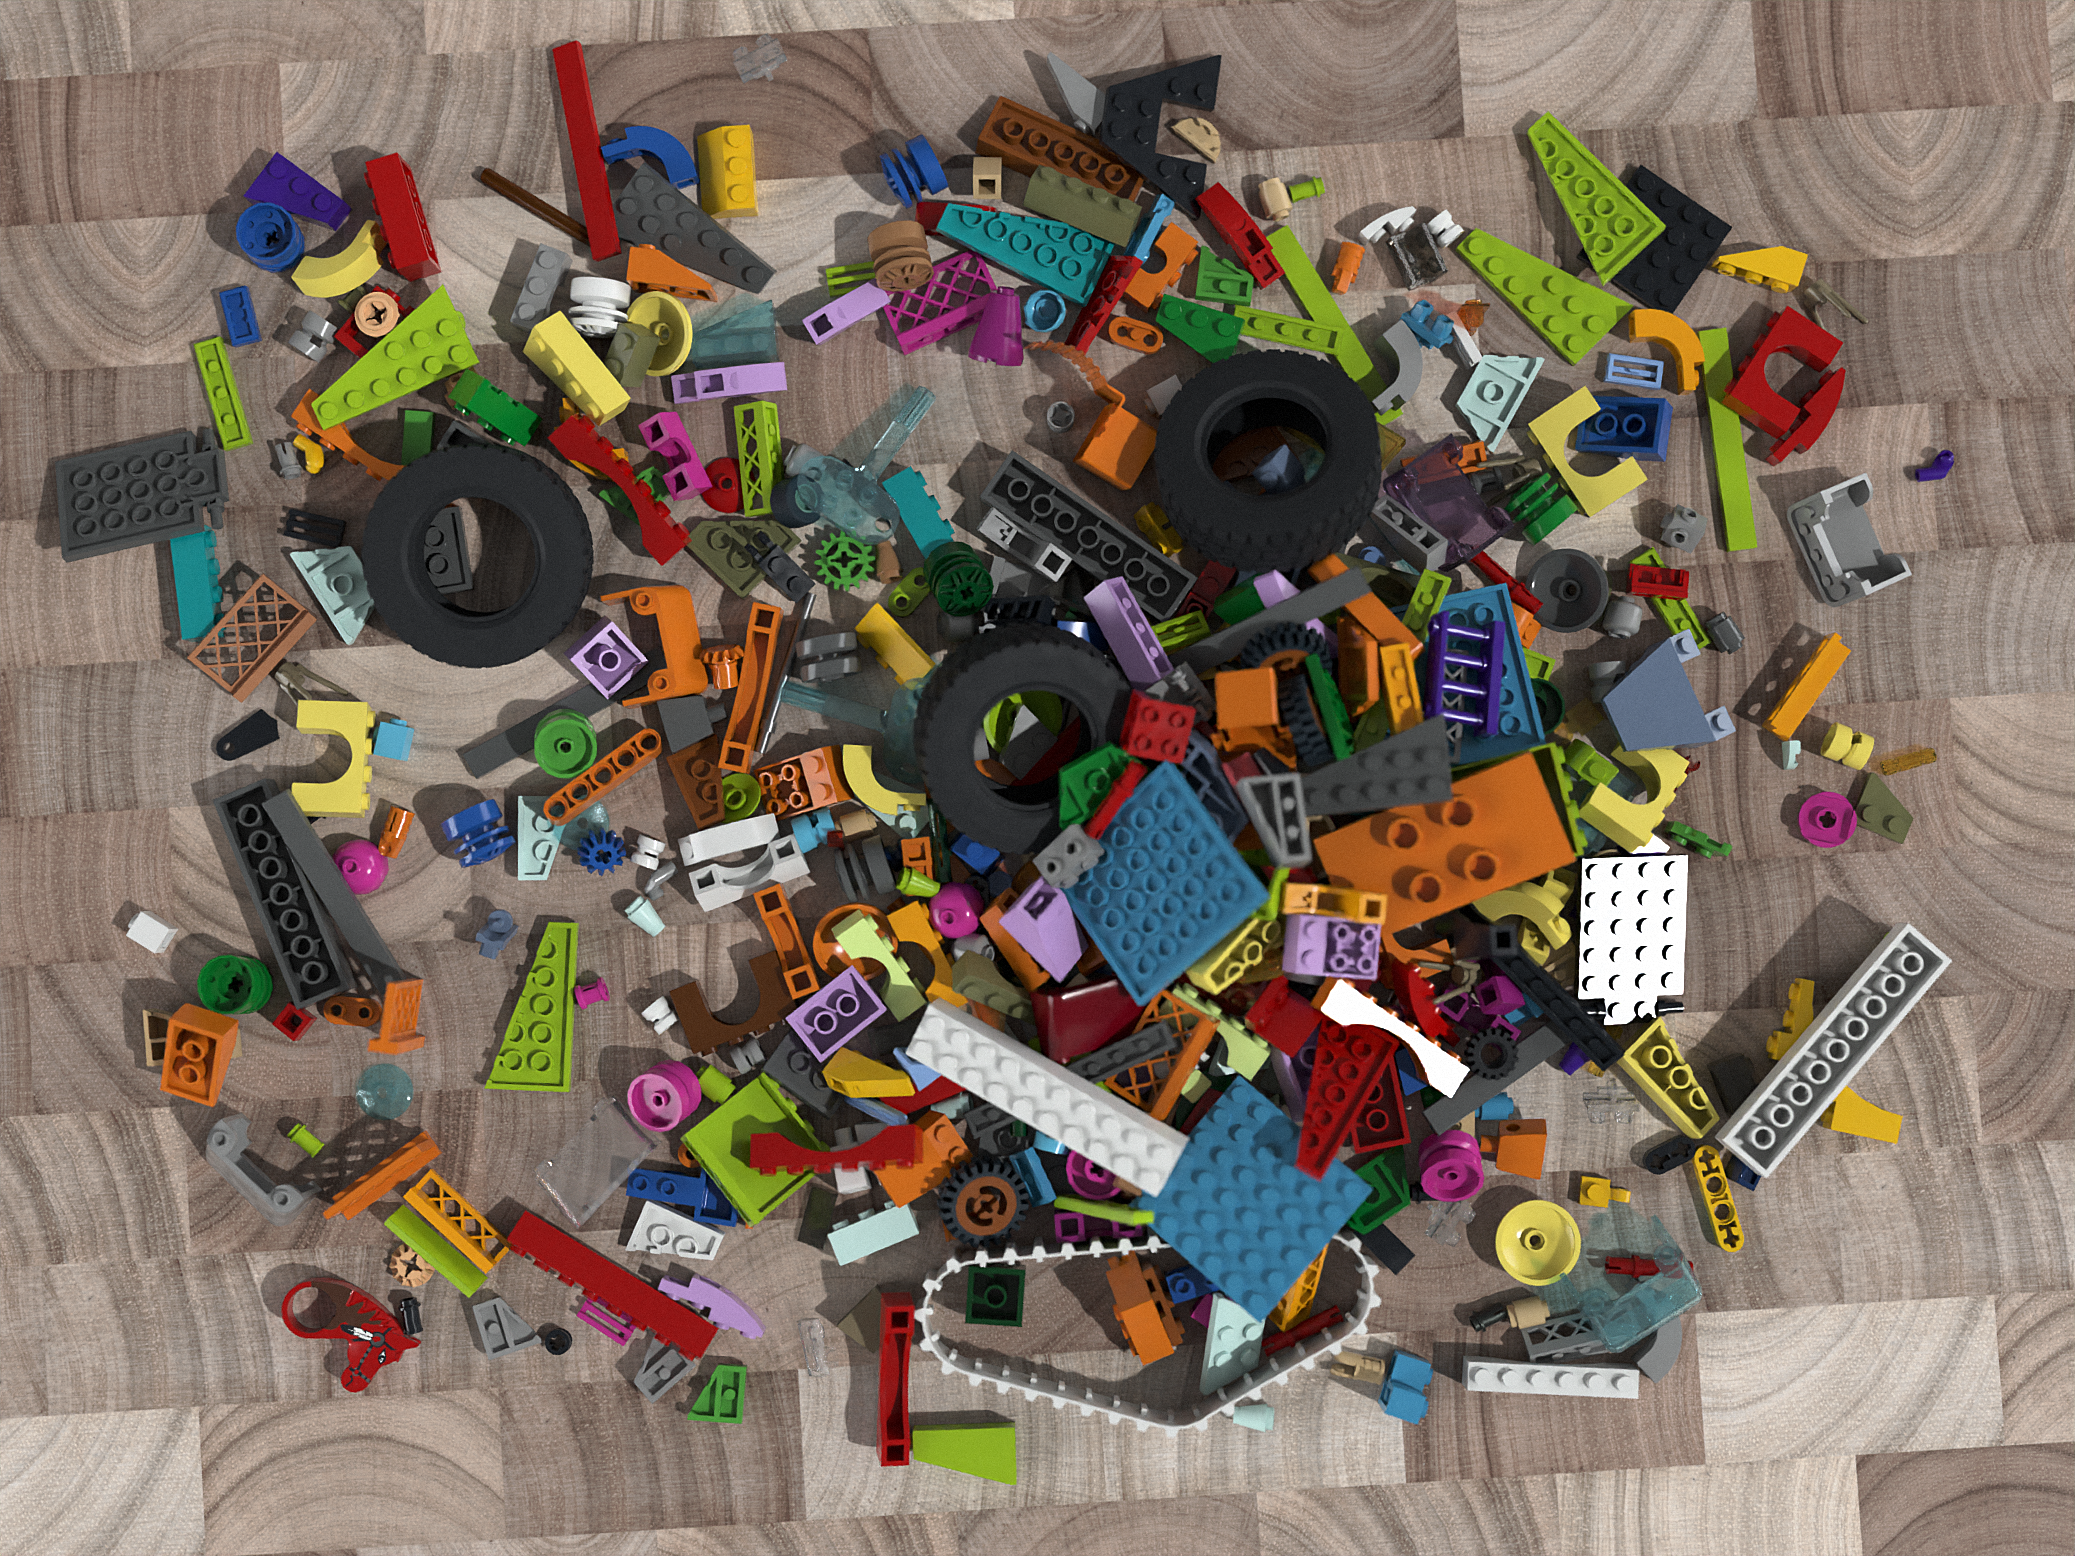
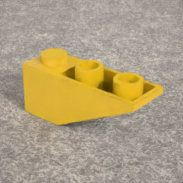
M1778 246L1719 256L1712 262L1711 267L1717 268L1720 274L1726 276H1734L1735 274L1744 277V280L1750 284L1760 285L1763 283L1771 286V289L1775 292L1787 293L1798 287L1808 254Z
M841 1047L822 1071L830 1089L850 1098L913 1096L915 1093L910 1081L911 1078L906 1072L900 1069L896 1071L889 1068L880 1060L876 1059L873 1061L857 1050L851 1051Z

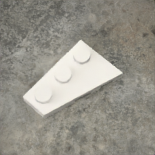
M647 1199L625 1250L650 1251L653 1254L668 1253L677 1254L679 1257L713 1260L726 1232L707 1223L693 1221L694 1218L656 1200Z

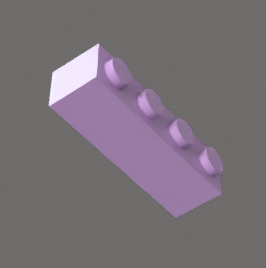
M1123 576L1103 581L1084 597L1090 612L1096 619L1134 690L1144 692L1174 670Z

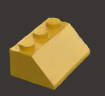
M750 125L721 126L697 136L702 210L713 219L758 216L754 141Z
M878 603L870 609L855 627V630L859 633L856 639L866 650L871 646L878 653L875 659L885 670L891 667L897 673L894 679L904 690L910 687L915 691L937 668L934 661Z

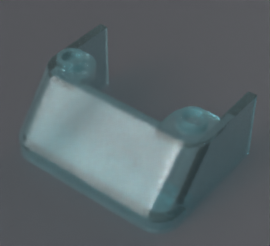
M1656 1215L1651 1217L1652 1227L1662 1244L1654 1251V1262L1661 1272L1612 1302L1605 1291L1596 1288L1580 1295L1564 1272L1559 1275L1564 1290L1602 1345L1613 1353L1626 1350L1698 1304L1702 1298V1288L1683 1252Z

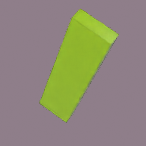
M1235 304L1233 315L1245 319L1246 322L1241 336L1334 356L1339 354L1344 333L1343 327Z
M219 336L193 344L223 449L228 452L254 444L223 338Z
M1654 547L1628 562V564L1666 568ZM1650 598L1672 636L1690 629L1698 649L1712 642L1686 599L1676 601Z
M1078 1194L1057 1195V1198L1054 1200V1207L1131 1225L1153 1223L1154 1212L1105 1200L1088 1199Z
M402 1205L385 1221L384 1225L468 1298L488 1279L487 1276L405 1205Z

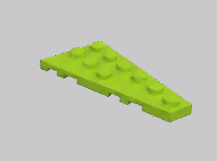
M1548 111L1528 129L1527 135L1604 286L1665 230L1666 225Z
M1475 228L1455 249L1572 366L1634 306L1478 228Z
M441 285L311 404L324 431L480 363L445 286Z
M548 923L538 948L536 959L528 974L524 990L519 997L505 1033V1039L484 1089L571 1091L575 1011L574 986H576L579 923Z

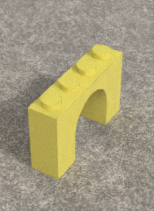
M1584 386L1528 423L1531 430L1526 433L1535 446L1541 444L1546 453L1542 457L1549 468L1556 467L1561 474V477L1557 480L1567 493L1571 490L1577 498L1573 502L1577 505V510L1581 516L1587 513L1590 518L1648 479L1633 456L1609 472L1595 477L1583 476L1575 472L1568 465L1564 455V443L1568 434L1576 426L1601 410L1587 387Z
M298 700L297 729L301 734L336 735L347 740L352 749L350 767L338 780L325 784L292 783V795L306 816L364 818L365 810H369L370 794L366 793L367 782L371 783L372 766H368V757L373 755L374 752L373 738H370V728L375 727L376 713L372 711L368 702Z
M1618 741L1610 755L1629 767L1642 779L1647 790L1646 804L1639 805L1628 802L1600 782L1587 793L1578 810L1582 819L1628 852L1633 853L1640 846L1645 848L1653 838L1654 834L1651 833L1653 827L1656 828L1663 820L1665 814L1662 811L1676 797L1673 791L1686 779L1687 774L1684 772L1690 762L1673 750L1655 749L1652 751L1623 752Z

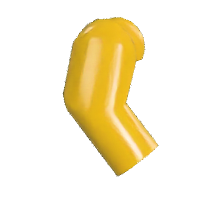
M298 434L294 439L293 446L305 452L306 470L312 474L319 473L324 466L322 447L302 434Z

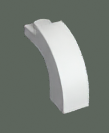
M771 813L690 834L678 839L684 866H688L730 853L767 845L781 838L775 815Z

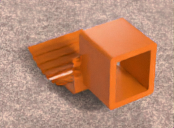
M1051 340L1044 343L1042 341L1032 342L1023 348H1030V350L1041 348L1042 351L1052 350V353H1061L1062 357L1070 358L1074 365L1077 364L1080 367L1079 370L1082 373L1085 372L1087 375L1086 379L1088 382H1091L1095 395L1108 402L1109 405L1105 406L1073 462L1120 491L1131 489L1155 448L1157 429L1121 408L1125 401L1124 394L1107 384L1104 375L1101 376L1099 372L1100 368L1098 365L1095 366L1092 363L1093 359L1091 357L1087 358L1082 350L1077 351L1075 346H1066L1064 342L1060 341L1053 343Z
M1273 668L1216 673L1218 731L1220 734H1214L1211 737L1222 764L1225 762L1229 763L1247 752H1250L1251 756H1253L1259 749L1265 747L1291 767L1289 771L1292 774H1298L1293 735H1291L1288 727H1282L1281 701L1278 695V683ZM1222 751H1227L1229 755L1222 756ZM1250 819L1232 843L1236 851L1265 849Z

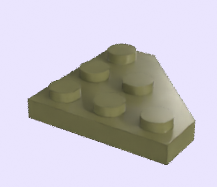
M778 520L701 521L690 533L689 537L692 542L687 546L744 600L768 576L744 546L748 543L753 545L758 550V553L763 556L769 548L758 539L757 534L762 531L788 555L802 540L790 528L783 526Z

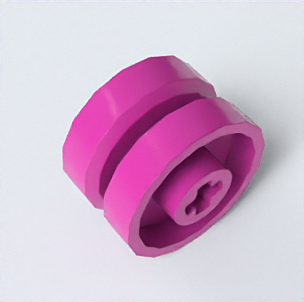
M670 1059L659 1061L649 1070L632 1081L628 1090V1105L632 1115L639 1124L648 1130L656 1132L669 1131L692 1114L698 1108L701 1101V1087L696 1075L683 1063Z
M1446 1130L1439 1136L1433 1133L1426 1137L1419 1145L1418 1162L1421 1185L1424 1192L1430 1197L1444 1202H1456L1470 1198L1481 1189L1484 1182L1481 1152L1477 1140L1470 1134L1459 1130Z
M1073 1149L1069 1150L1066 1170L1069 1182L1077 1193L1088 1199L1102 1200L1111 1198L1121 1191L1113 1186L1117 1174L1103 1166L1100 1170H1094L1092 1168L1094 1161Z

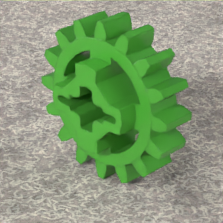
M841 530L840 537L838 538L831 533V541L829 543L825 540L821 541L825 548L823 550H816V554L821 559L814 561V564L822 567L817 572L818 576L826 575L824 583L829 585L831 582H834V590L836 591L839 590L841 585H844L846 592L850 591V585L853 584L857 589H860L859 581L862 579L868 582L869 579L866 573H874L875 571L873 567L869 566V563L876 561L874 556H868V553L873 550L872 546L864 547L866 538L862 537L856 540V532L854 531L850 534V537H846L844 530ZM849 543L857 546L862 554H854L850 550ZM838 545V550L834 555L828 556L831 549ZM846 554L852 562H848L847 567L843 568L842 564L837 562L842 560L843 555ZM863 565L861 571L852 578V572L857 567ZM828 568H836L840 572L841 579L833 576Z

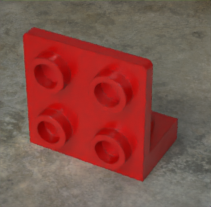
M1133 690L1119 746L1130 755L1162 761L1167 760L1168 762L1181 764L1196 710L1190 706L1154 700L1144 692Z
M1278 972L1245 1016V1026L1290 1058H1294L1325 1014L1311 1006L1310 1001L1289 988L1288 978Z

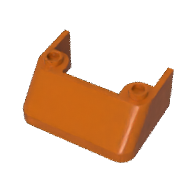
M682 585L650 586L600 596L601 602L608 606L631 602L633 610L640 615L656 614L667 669L655 671L649 677L648 689L650 695L622 701L623 707L628 709L657 704V701L700 695L707 690L709 675L706 663L700 662L699 654L703 647L693 598L687 588Z

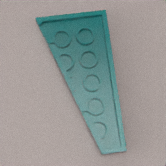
M952 203L947 204L935 231L1058 293L1060 296L1083 308L1087 305L1115 245L1113 242L1067 223L1028 216L1018 217L1005 212L983 211L981 208Z

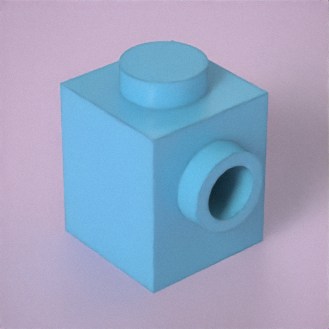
M390 718L389 723L380 722V726L375 728L373 734V743H376L373 754L408 761L415 729L406 727L407 721Z

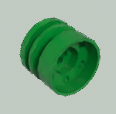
M1548 472L1531 479L1510 498L1508 504L1502 510L1506 516L1515 508L1519 510L1520 513L1511 520L1513 524L1526 518L1529 523L1521 533L1532 546H1535L1578 509L1577 505L1567 494L1556 500L1553 499L1552 494L1559 487L1557 482L1547 490L1542 486L1551 478Z
M217 956L206 963L201 969L197 980V992L202 1003L210 1011L219 1014H251L261 1009L268 1002L273 990L272 976L268 967L261 960L251 956ZM243 981V986L238 989V984Z

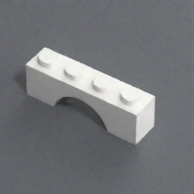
M791 834L768 843L765 853L758 860L748 865L727 868L712 864L689 873L695 897L704 912L750 896L763 889L808 874L810 870L805 854L802 853L795 834Z

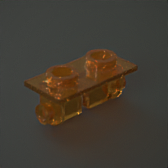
M1478 299L1467 300L1456 311L1470 336H1473L1477 328L1483 324L1484 313L1490 307V303L1482 304V300Z

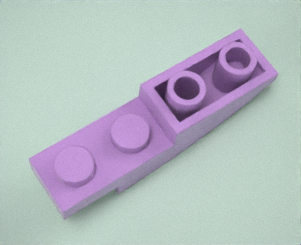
M784 362L716 368L671 376L675 404L787 390Z
M1276 570L1258 576L1254 580L1255 587L1266 608L1300 593L1298 589ZM1318 618L1305 623L1308 630L1313 627L1317 629V633L1321 632L1324 640L1327 641L1331 659L1337 658V635Z
M697 1273L692 1277L690 1283L669 1275H665L661 1279L658 1290L663 1291V1295L668 1298L680 1300L681 1297L691 1301V1306L706 1310L707 1307L711 1308L708 1319L714 1321V1326L729 1330L730 1327L740 1330V1335L750 1339H756V1336H763L766 1327L758 1315L741 1298L721 1284Z

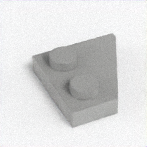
M501 1296L472 1305L488 1360L542 1342L541 1337Z
M654 1337L634 1380L636 1386L652 1404L696 1366L693 1361L691 1362L678 1354L680 1348L671 1343L667 1347L655 1340Z

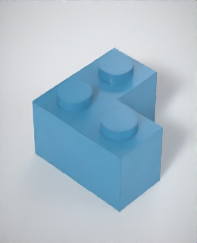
M1398 1349L1394 1350L1378 1399V1404L1385 1414L1417 1425L1420 1417H1425L1428 1401H1426L1427 1397L1422 1391L1424 1385H1429L1433 1374V1369L1430 1368L1431 1364L1427 1359Z

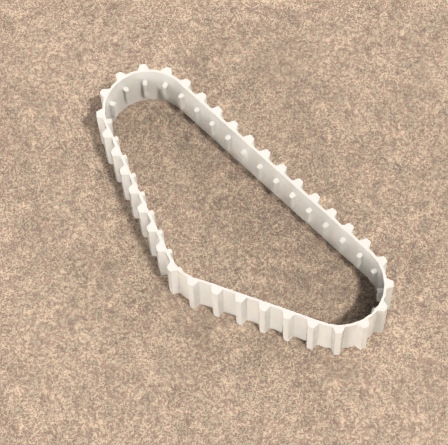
M1147 1227L1145 1235L1140 1237L1102 1240L1101 1236L1089 1237L1088 1241L1046 1244L1043 1237L1040 1236L1035 1237L1032 1246L1018 1247L1015 1239H1008L1005 1247L999 1249L985 1248L981 1243H979L977 1250L961 1253L954 1248L949 1251L947 1262L939 1270H928L923 1283L927 1294L926 1297L918 1299L914 1311V1319L923 1322L924 1332L920 1342L922 1350L934 1352L936 1357L943 1362L941 1372L946 1375L956 1370L969 1375L970 1385L978 1386L982 1379L996 1382L999 1393L1005 1394L1010 1387L1025 1390V1397L1028 1401L1033 1402L1038 1394L1053 1398V1406L1057 1409H1061L1068 1402L1079 1405L1083 1416L1089 1417L1094 1410L1108 1413L1109 1423L1117 1425L1123 1417L1136 1421L1137 1431L1145 1432L1152 1425L1165 1428L1167 1436L1175 1438L1179 1429H1186L1195 1426L1201 1432L1208 1429L1207 1419L1220 1411L1228 1416L1234 1414L1235 1402L1246 1396L1251 1397L1254 1401L1262 1398L1260 1388L1274 1380L1283 1386L1288 1383L1287 1373L1302 1365L1309 1371L1315 1367L1314 1357L1326 1350L1337 1355L1342 1352L1340 1342L1346 1340L1354 1333L1364 1336L1368 1331L1364 1321L1369 1314L1370 1308L1380 1306L1381 1298L1374 1291L1372 1280L1379 1270L1369 1255L1359 1252L1362 1242L1352 1231L1347 1228L1337 1232L1333 1238L1342 1241L1340 1246L1346 1252L1350 1248L1354 1250L1359 1260V1263L1354 1264L1359 1274L1362 1273L1361 1289L1357 1288L1356 1293L1359 1297L1352 1311H1348L1345 1314L1344 1322H1340L1330 1329H1322L1323 1333L1302 1345L1299 1342L1295 1345V1349L1277 1359L1271 1358L1269 1360L1270 1363L1251 1374L1248 1372L1243 1374L1244 1378L1224 1389L1220 1387L1217 1389L1216 1394L1198 1405L1195 1403L1191 1405L1192 1408L1173 1412V1409H1167V1412L1151 1409L1142 1402L1141 1405L1120 1400L1119 1396L1116 1395L1113 1398L1093 1393L1092 1389L1087 1387L1086 1390L1065 1385V1382L1059 1380L1057 1383L1038 1378L1036 1373L1027 1375L1010 1370V1366L1004 1365V1368L987 1364L978 1357L976 1360L957 1354L958 1351L956 1349L950 1350L940 1341V1332L938 1329L933 1330L929 1315H933L934 1305L928 1304L933 1288L939 1291L943 1284V1281H941L942 1277L952 1270L955 1273L960 1272L964 1265L980 1263V1267H986L987 1262L1008 1261L1009 1265L1015 1263V1260L1037 1258V1262H1043L1045 1257L1065 1256L1066 1260H1070L1071 1255L1094 1253V1257H1100V1253L1122 1251L1123 1255H1128V1250L1150 1249L1152 1253L1157 1252V1248L1172 1247L1151 1227Z

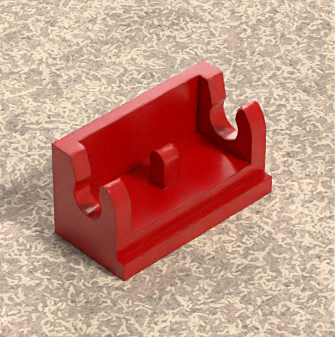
M1628 564L1625 595L1676 601L1685 600L1688 598L1689 571Z

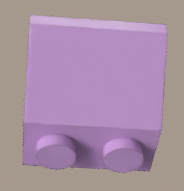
M603 616L563 653L606 699H609L649 662L606 616Z

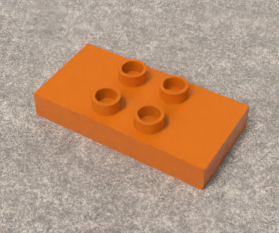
M1530 750L1451 781L1452 802L1382 809L1314 837V844L1332 886L1355 888L1387 895L1385 922L1381 924L1380 938L1576 861Z

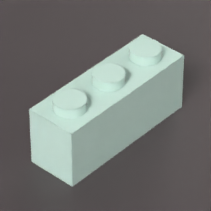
M889 1200L884 1203L885 1208L875 1212L874 1208H870L859 1213V1219L850 1223L848 1219L834 1223L832 1225L833 1230H830L827 1235L840 1266L919 1234L920 1228L910 1203L897 1208L894 1202Z

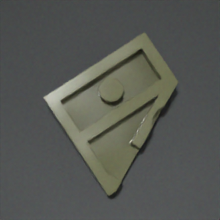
M1868 773L1853 808L1857 816L1856 826L1898 844H1903L1914 818L1875 773Z

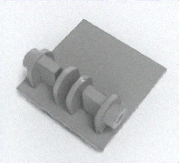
M1186 662L1144 691L1146 695L1154 700L1193 707L1196 710L1193 726L1201 720L1204 722L1209 720L1213 716L1212 712L1217 709V703Z

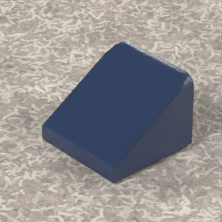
M1732 1154L1724 1170L1726 1178L1752 1191L1755 1190L1761 1178L1760 1175H1757L1734 1154Z

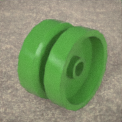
M558 709L545 715L539 721L534 732V753L539 766L548 774L557 778H574L588 770L597 756L596 732L592 722L583 713L573 709Z

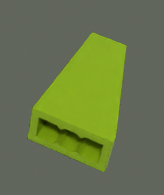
M1015 1422L913 1426V1434H910V1451H913V1460L1009 1485H1017Z

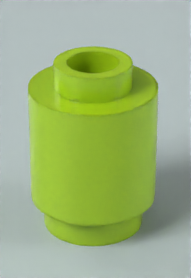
M712 1064L708 1068L703 1065L696 1073L701 1093L714 1103L718 1101L723 1105L736 1088L731 1083L732 1080Z

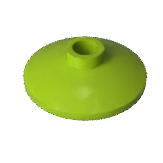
M736 773L722 779L726 820L721 823L729 824L744 820L754 812L761 798V789L755 778L748 774Z

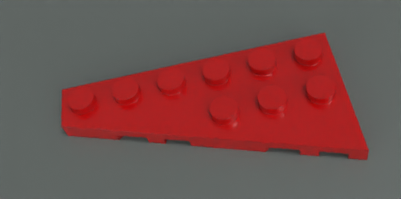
M1326 1015L1323 1017L1319 1026L1295 1168L1321 1182L1401 1041L1372 1024L1352 1023L1342 1025Z

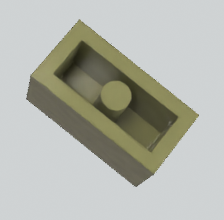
M620 323L603 364L622 387H641L661 337L642 324Z

